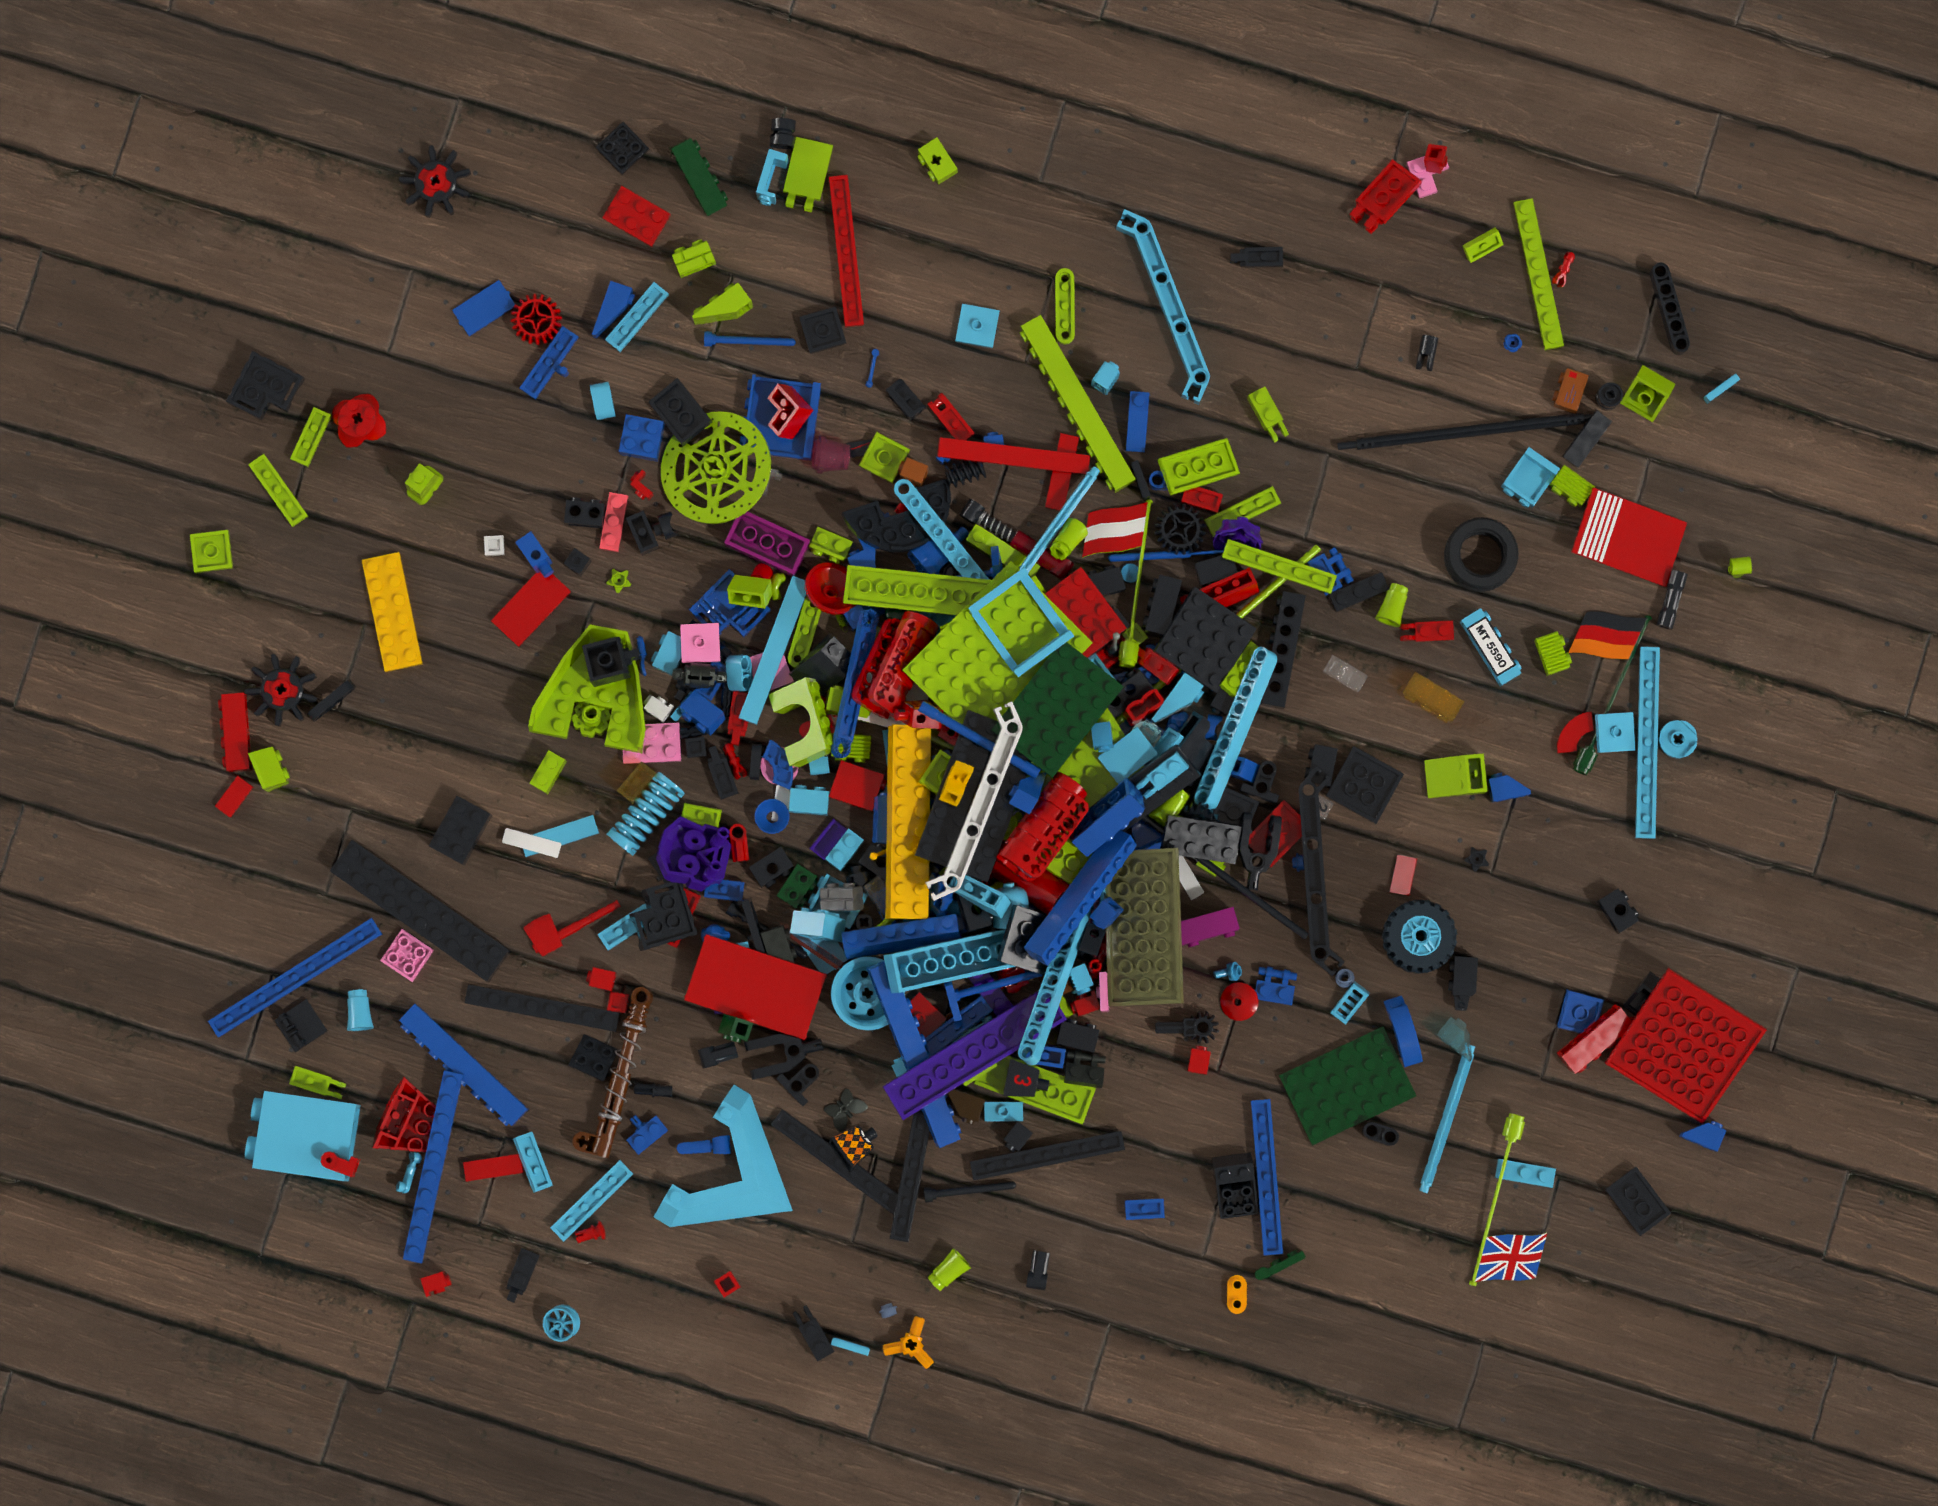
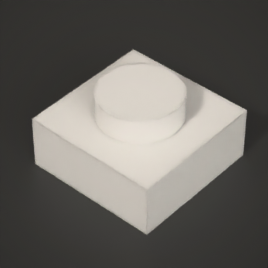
M503 535L484 536L485 556L505 555Z

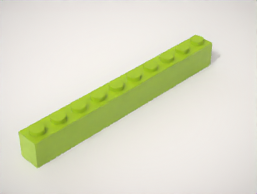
M1039 315L1023 324L1020 332L1021 338L1024 342L1028 341L1031 346L1029 351L1034 359L1038 358L1040 371L1043 375L1047 374L1050 379L1048 384L1053 392L1057 391L1059 404L1062 408L1066 407L1069 412L1067 417L1071 424H1076L1078 428L1076 433L1080 440H1085L1088 445L1086 450L1090 457H1095L1097 461L1095 466L1100 470L1099 473H1104L1107 478L1104 481L1109 490L1113 489L1116 493L1134 483V475L1042 316Z

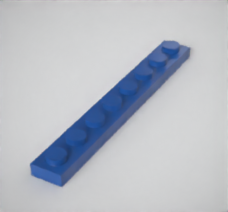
M1270 1099L1251 1101L1263 1255L1283 1254Z

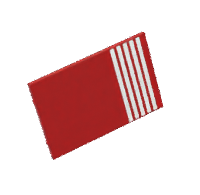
M1593 487L1571 553L1666 587L1687 522Z

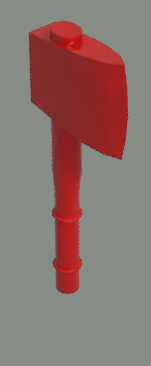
M618 900L559 931L556 929L551 914L533 920L523 929L533 942L532 946L535 952H539L544 957L562 947V939L621 906Z

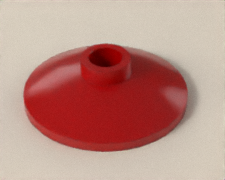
M1237 982L1224 989L1220 1004L1227 1017L1232 1020L1243 1021L1255 1014L1259 1000L1256 991L1250 985ZM1237 998L1241 1000V1005L1239 1006L1235 1004Z

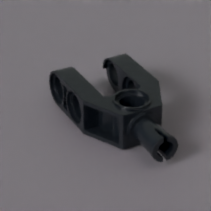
M1243 812L1240 820V825L1243 828L1238 853L1243 868L1249 872L1246 888L1258 890L1260 873L1266 872L1278 855L1282 817L1270 816L1265 852H1250L1248 844L1250 834H1252L1251 822L1253 813ZM1255 856H1259V864L1253 866L1252 859Z
M777 1034L744 1042L746 1052L784 1044L787 1062L750 1070L752 1080L790 1072L806 1059L808 1053L823 1051V1045L815 1047V1045L822 1044L821 1038L804 1042L799 1038ZM793 1045L799 1048V1053L796 1056L789 1054V1048Z

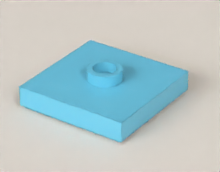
M962 304L955 342L993 349L1000 310Z
M1633 712L1595 714L1597 753L1635 750Z

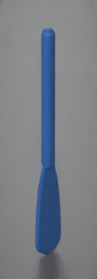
M1186 550L1185 555L1182 554V551H1179L1178 555H1175V551L1170 553L1167 551L1144 552L1143 560L1189 558L1191 555L1223 554L1224 550L1189 552V550ZM1140 553L1110 554L1108 556L1110 562L1136 561L1140 559Z

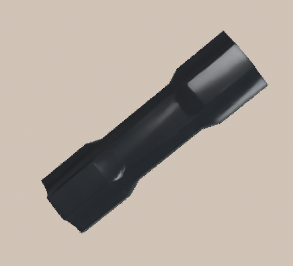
M1677 570L1671 571L1667 592L1656 626L1669 630L1673 629L1677 616L1676 612L1688 574Z

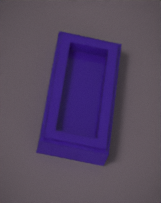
M832 819L809 849L825 861V858L847 829L835 819Z

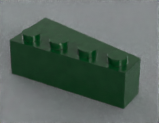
M687 138L669 148L671 154H674L677 165L684 172L686 181L691 189H693L694 195L706 216L726 207L728 197L724 190L720 191L717 187L719 181L714 173L710 174L708 170L710 164L706 157H701L698 152L701 148L696 139L692 141L691 138Z

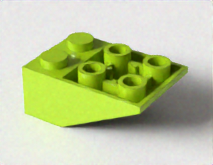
M732 283L724 289L725 292L723 294L713 296L705 307L700 306L693 311L694 315H692L695 325L738 319L753 308L752 300L739 283L735 285Z
M1484 753L1424 760L1428 798L1485 794L1487 792Z

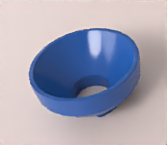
M768 799L761 802L756 808L755 822L763 832L776 834L783 831L788 825L789 810L780 800ZM776 812L778 820L775 823L768 822V813Z

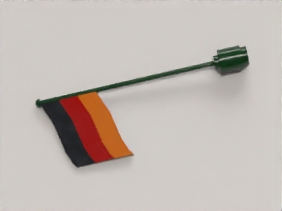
M1590 611L1586 612L1568 653H1584L1606 659L1627 660L1604 714L1609 713L1649 620H1652L1650 615H1646L1645 618H1635ZM1596 733L1590 746L1580 748L1573 763V770L1587 776L1588 772H1591L1598 757V754L1595 753L1596 750L1593 748L1596 742Z

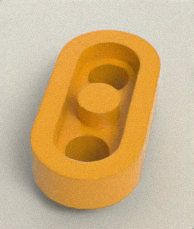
M1233 1275L1227 1282V1307L1230 1312L1240 1314L1247 1306V1282L1244 1277ZM1235 1281L1241 1283L1240 1288L1236 1289L1234 1287ZM1236 1300L1241 1303L1239 1308H1235L1233 1305Z

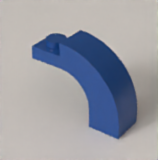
M1399 996L1385 1000L1384 1006L1395 1033L1399 1054L1404 1067L1423 1062L1415 1027L1403 997Z

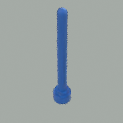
M704 331L705 347H712L716 343L794 346L796 343L793 338L717 336L712 331Z

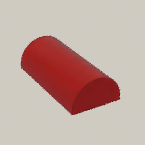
M998 860L992 871V876L1000 882H1013L1014 886L1022 887L1027 892L1028 901L1046 915L1050 913L1069 887L1068 883L1047 870L1031 882L1021 880Z

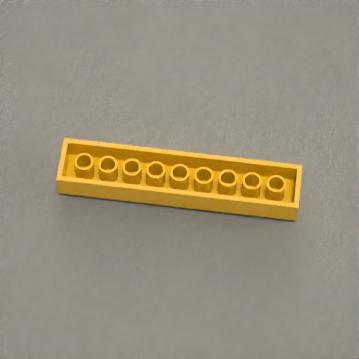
M908 725L888 726L885 919L921 920L928 918L929 889L925 882L929 881V861L914 855L930 814V790L919 783V780L930 765L931 729L912 728Z

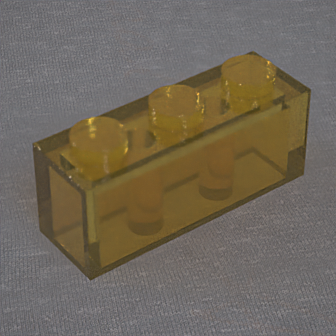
M1417 672L1413 674L1402 692L1406 700L1411 703L1416 701L1421 704V709L1428 713L1434 712L1438 715L1437 718L1444 723L1448 721L1452 723L1465 702Z

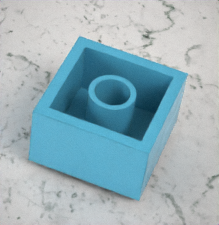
M802 908L801 911H793L790 933L813 940L843 943L842 932L845 931L846 920L839 918V914L829 913L826 910L818 909L813 911V909Z

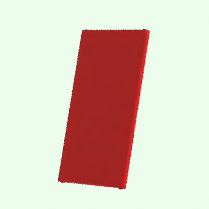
M706 934L684 1000L805 1040L827 974Z

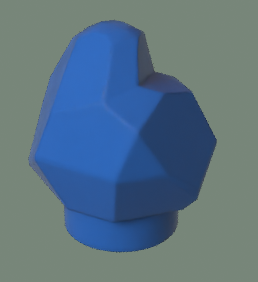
M1181 712L1170 716L1165 730L1170 727L1178 732L1189 718V715L1186 712Z
M718 924L709 925L707 928H703L701 932L702 942H704L706 934L724 940L730 938V933Z

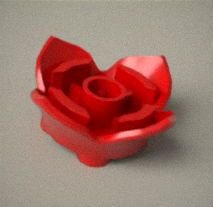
M360 394L353 399L343 400L333 408L332 418L338 426L339 439L347 448L357 447L364 440H378L386 434L385 420L379 414V402L371 394ZM361 415L362 422L358 421V424H355L354 417Z

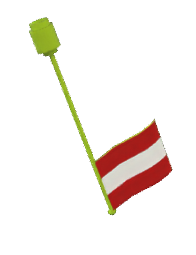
M1147 499L1146 503L1130 507L1093 511L1088 514L1086 528L1088 535L1085 537L1082 558L1097 553L1123 552L1141 547L1129 639L1120 642L1118 656L1119 666L1125 668H1134L1138 659L1139 644L1133 639L1150 506L1153 503L1151 499Z

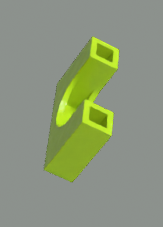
M805 677L769 694L774 713L785 714L803 706L810 715L811 724L807 735L802 740L784 748L789 766L801 767L832 753L833 735L830 729V721L826 716L825 704L821 699L820 687L816 679Z

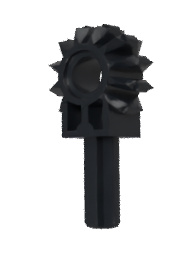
M1199 1011L1197 1012L1198 1019L1191 1015L1190 1018H1184L1183 1022H1156L1155 1033L1183 1034V1037H1191V1040L1198 1036L1197 1043L1199 1044L1204 1037V1041L1207 1044L1209 1043L1207 1036L1212 1040L1215 1039L1211 1032H1219L1218 1029L1213 1028V1026H1217L1219 1023H1211L1215 1018L1214 1015L1207 1019L1208 1012L1205 1011L1203 1018ZM1201 1022H1205L1208 1025V1031L1205 1033H1201L1197 1029V1025Z

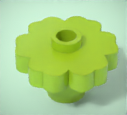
M578 704L574 708L575 714L572 716L574 729L580 730L582 736L593 738L595 734L601 736L608 730V722L611 716L609 709Z

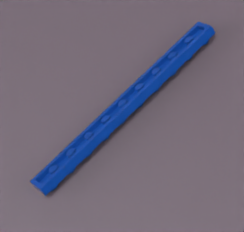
M373 918L367 920L208 1021L218 1038L380 937L383 935Z
M448 1070L443 1072L403 1260L423 1263L464 1074Z

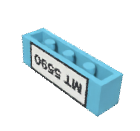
M1480 608L1462 619L1460 624L1501 687L1519 676L1522 668L1519 662L1511 657L1510 653L1512 652L1507 643L1503 644L1499 638L1501 634L1497 627L1493 628L1489 622L1491 618L1487 611H1482Z

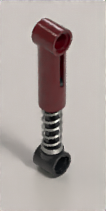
M972 499L967 501L959 514L963 519L974 525L976 523L978 525L982 524L990 532L993 531L995 535L1001 536V539L1004 538L1007 542H1011L1010 546L1026 557L1029 555L1037 543L1035 539L1020 530L1015 532L1012 528H1008L1007 524L1003 525L1001 521L995 520V517L992 518L990 514L985 512V508ZM1049 548L1045 549L1036 562L1061 580L1067 577L1074 566V563L1067 558L1060 560L1053 557Z

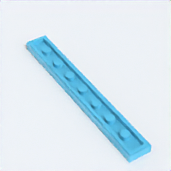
M792 576L739 715L741 720L755 725L758 724L806 597L805 580Z

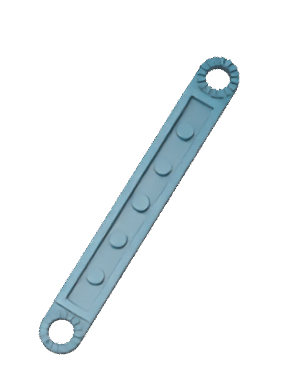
M907 479L897 481L894 486L895 494L960 575L967 578L989 580L914 485ZM902 484L908 485V493H899V486Z

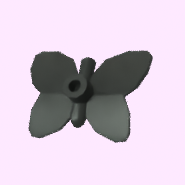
M845 1089L841 1095V1101L838 1100L837 1105L831 1104L826 1106L824 1111L834 1117L833 1123L838 1132H842L848 1122L847 1116L852 1118V1113L864 1112L868 1106L864 1101L854 1099L849 1089Z

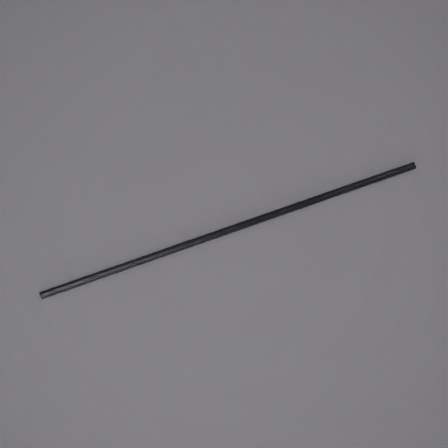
M1149 815L1141 819L1163 835L1164 827ZM1194 858L1305 940L1309 935L1308 932L1210 860Z

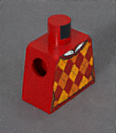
M928 700L903 701L902 708L895 709L894 719L902 721L912 728L941 729L942 724L927 717L919 712L918 709L922 702L925 701L942 713L944 710Z

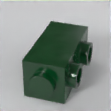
M724 1014L718 1032L724 1034L723 1038L738 1043L741 1040L748 1041L753 1023Z

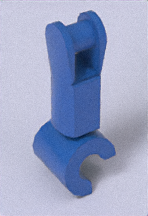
M729 1135L712 1138V1142L711 1140L683 1142L677 1146V1151L680 1154L712 1152V1150L714 1154H731Z

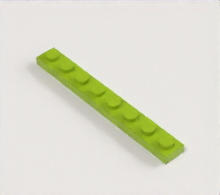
M1533 198L1516 201L1513 205L1544 350L1560 348L1564 346Z

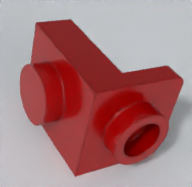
M641 470L640 473L637 471L630 480L632 482L630 485L636 490L635 494L640 499L644 500L646 498L650 500L654 496L653 492L640 483L645 477L646 472L644 470Z

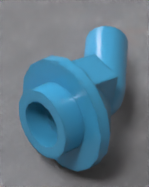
M1237 962L1227 964L1226 969L1214 971L1213 974L1215 979L1228 976L1229 980L1238 981L1242 975V969Z

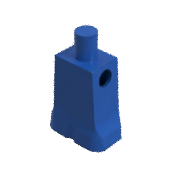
M962 526L952 534L963 546L961 542L968 537L969 532ZM932 539L922 546L909 550L907 554L919 573L939 575L943 567L950 562Z

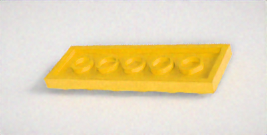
M400 552L362 560L384 671L389 672L422 665L423 662Z

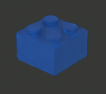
M626 414L619 447L620 455L658 462L665 427L664 421Z

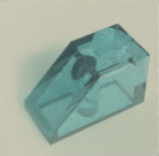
M1450 1017L1437 1033V1036L1470 1062L1472 1060L1470 1034L1465 1028L1467 1025L1459 1018L1455 1020Z

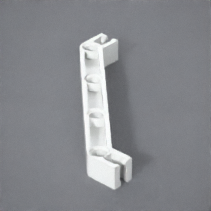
M1013 702L1004 705L1005 708H1010L1013 717L1006 722L999 712L1002 710L1001 706L993 709L1001 730L943 875L925 882L928 889L931 888V884L943 882L945 890L937 895L931 893L933 901L957 891L963 883L1022 732V723ZM1010 722H1014L1017 725V731L1013 734L1007 730V725ZM991 773L997 776V782L994 785H990L987 782V776ZM970 825H974L977 828V833L974 836L967 834V828ZM950 876H954L957 879L956 886L952 888L946 883Z

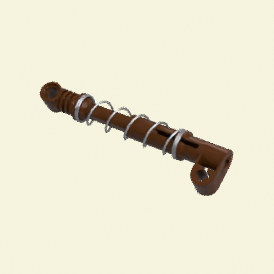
M644 987L634 989L631 994V1004L633 1006H630L629 1009L631 1011H628L630 1016H627L622 1024L627 1032L619 1034L624 1038V1043L621 1050L615 1051L620 1058L617 1067L610 1068L612 1075L609 1085L605 1086L607 1093L604 1103H601L602 1112H599L597 1117L599 1123L596 1134L579 1132L573 1137V1146L579 1151L609 1159L617 1126L622 1121L620 1116L622 1107L627 1102L625 1099L628 1086L632 1084L630 1082L631 1074L628 1072L629 1069L636 1068L635 1063L632 1062L634 1051L641 1050V1047L636 1044L639 1034L646 1032L647 1025L644 1018H647L645 1013H648L646 1009H649L653 1001L652 992ZM641 992H645L647 995L644 1002H639L638 995ZM585 1137L586 1141L591 1142L592 1137H595L591 1152L589 1151L590 1145L584 1144L582 1147L580 1139Z

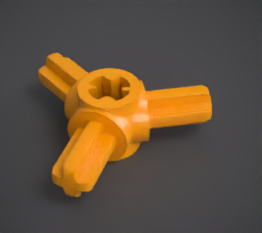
M915 1316L910 1331L905 1334V1337L900 1338V1341L883 1345L884 1355L888 1356L903 1352V1355L908 1354L911 1358L914 1356L925 1369L929 1368L934 1361L924 1351V1345L921 1343L922 1337H920L925 1319ZM912 1339L913 1342L917 1343V1347L914 1346V1350L906 1347L907 1340Z

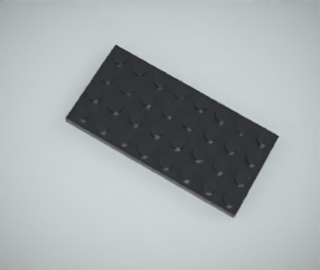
M967 710L962 724L994 743L997 740L998 736L991 730L998 721ZM958 734L914 855L944 867L948 865L992 753ZM1014 750V755L1020 757L1023 760H1027L1031 763V761L1025 758L1017 750ZM956 760L974 767L957 807L939 800L947 775ZM1009 763L966 875L986 883L989 880L996 856L1000 850L1015 806L1009 804L1011 798L1009 792L1013 785L1017 786L1020 780L1026 778L1027 775L1011 763ZM992 773L989 774L987 782L990 785H994L997 782V776ZM968 826L967 834L970 836L976 835V826Z

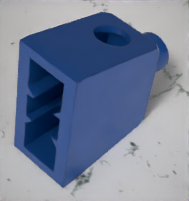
M531 531L516 541V544L536 573L541 572L544 578L553 574L554 570L550 566L553 562Z

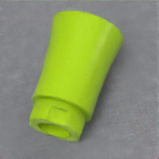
M1068 518L1050 547L1051 555L1056 559L1065 560L1074 548L1088 535L1086 526L1077 519Z
M1391 583L1375 619L1392 627H1400L1408 588Z
M1182 789L1149 813V816L1164 827L1167 814L1179 815L1189 795Z
M953 1248L940 1265L932 1271L933 1273L928 1276V1279L941 1291L945 1286L947 1287L956 1278L971 1269V1266Z

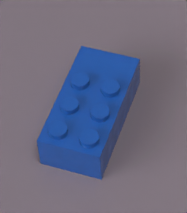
M1125 778L1088 810L1071 834V842L1088 857L1102 844L1112 840L1120 829H1125L1132 819L1142 815L1145 809L1142 792L1128 778Z

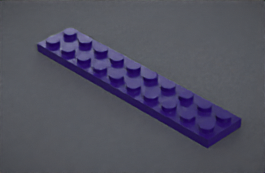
M1039 991L882 1086L902 1120L906 1119L1018 1050ZM1048 997L1045 1003H1049L1051 997ZM1060 1006L1056 1012L1051 1029L1067 1020ZM1045 1015L1039 1018V1022L1044 1020ZM1039 1033L1033 1036V1040L1038 1037Z

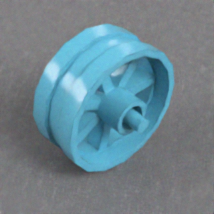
M569 1305L555 1306L543 1318L544 1332L554 1341H567L580 1328L578 1313ZM559 1310L565 1312L563 1317H561ZM553 1311L557 1319L550 1317ZM568 1324H573V1330L568 1326ZM564 1329L570 1334L569 1336H564Z

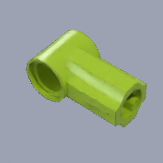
M1750 557L1730 558L1728 574H1731L1734 578H1739L1744 574L1752 573Z

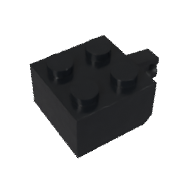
M613 637L582 646L590 682L594 687L631 678L629 666L632 665V661L641 659L639 649L629 650L624 648L620 637Z

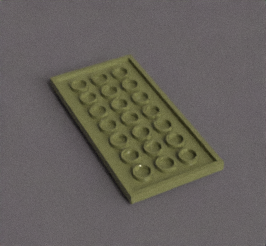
M1178 848L1134 850L1105 888V899L1111 897L1124 909L1111 926L1106 928L1108 1006L1184 1003L1179 850Z

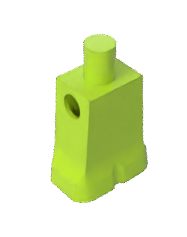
M419 463L415 470L409 474V478L405 482L408 497L419 505L426 504L432 497L433 492L442 483L443 475L433 467L423 466Z

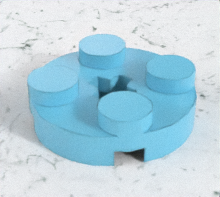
M1671 721L1661 729L1658 743L1661 750L1667 756L1680 759L1687 757L1695 750L1697 746V733L1695 728L1686 721ZM1682 735V744H1675L1673 736Z

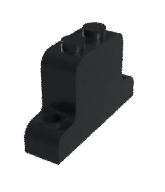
M1195 711L1192 712L1178 731L1184 737L1178 745L1180 750L1201 773L1199 778L1189 784L1191 787L1199 785L1214 749V746L1205 738L1210 729V722Z

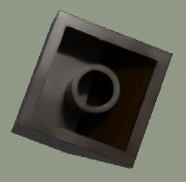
M954 1089L948 1092L958 1115L963 1117L962 1121L972 1125L974 1121L978 1122L985 1099Z

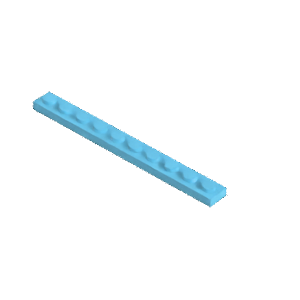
M1640 647L1635 838L1655 839L1660 647Z

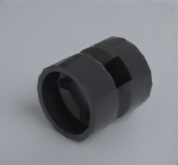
M789 118L772 119L771 131H773V134L770 135V147L777 149L794 148L795 137L792 134L796 128L795 120Z
M1606 383L1597 391L1595 402L1600 409L1611 411L1622 401L1623 391L1616 383Z

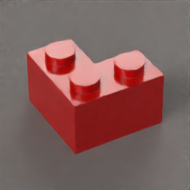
M778 383L768 396L769 401L778 409L768 426L778 437L793 440L813 412V409L792 386Z

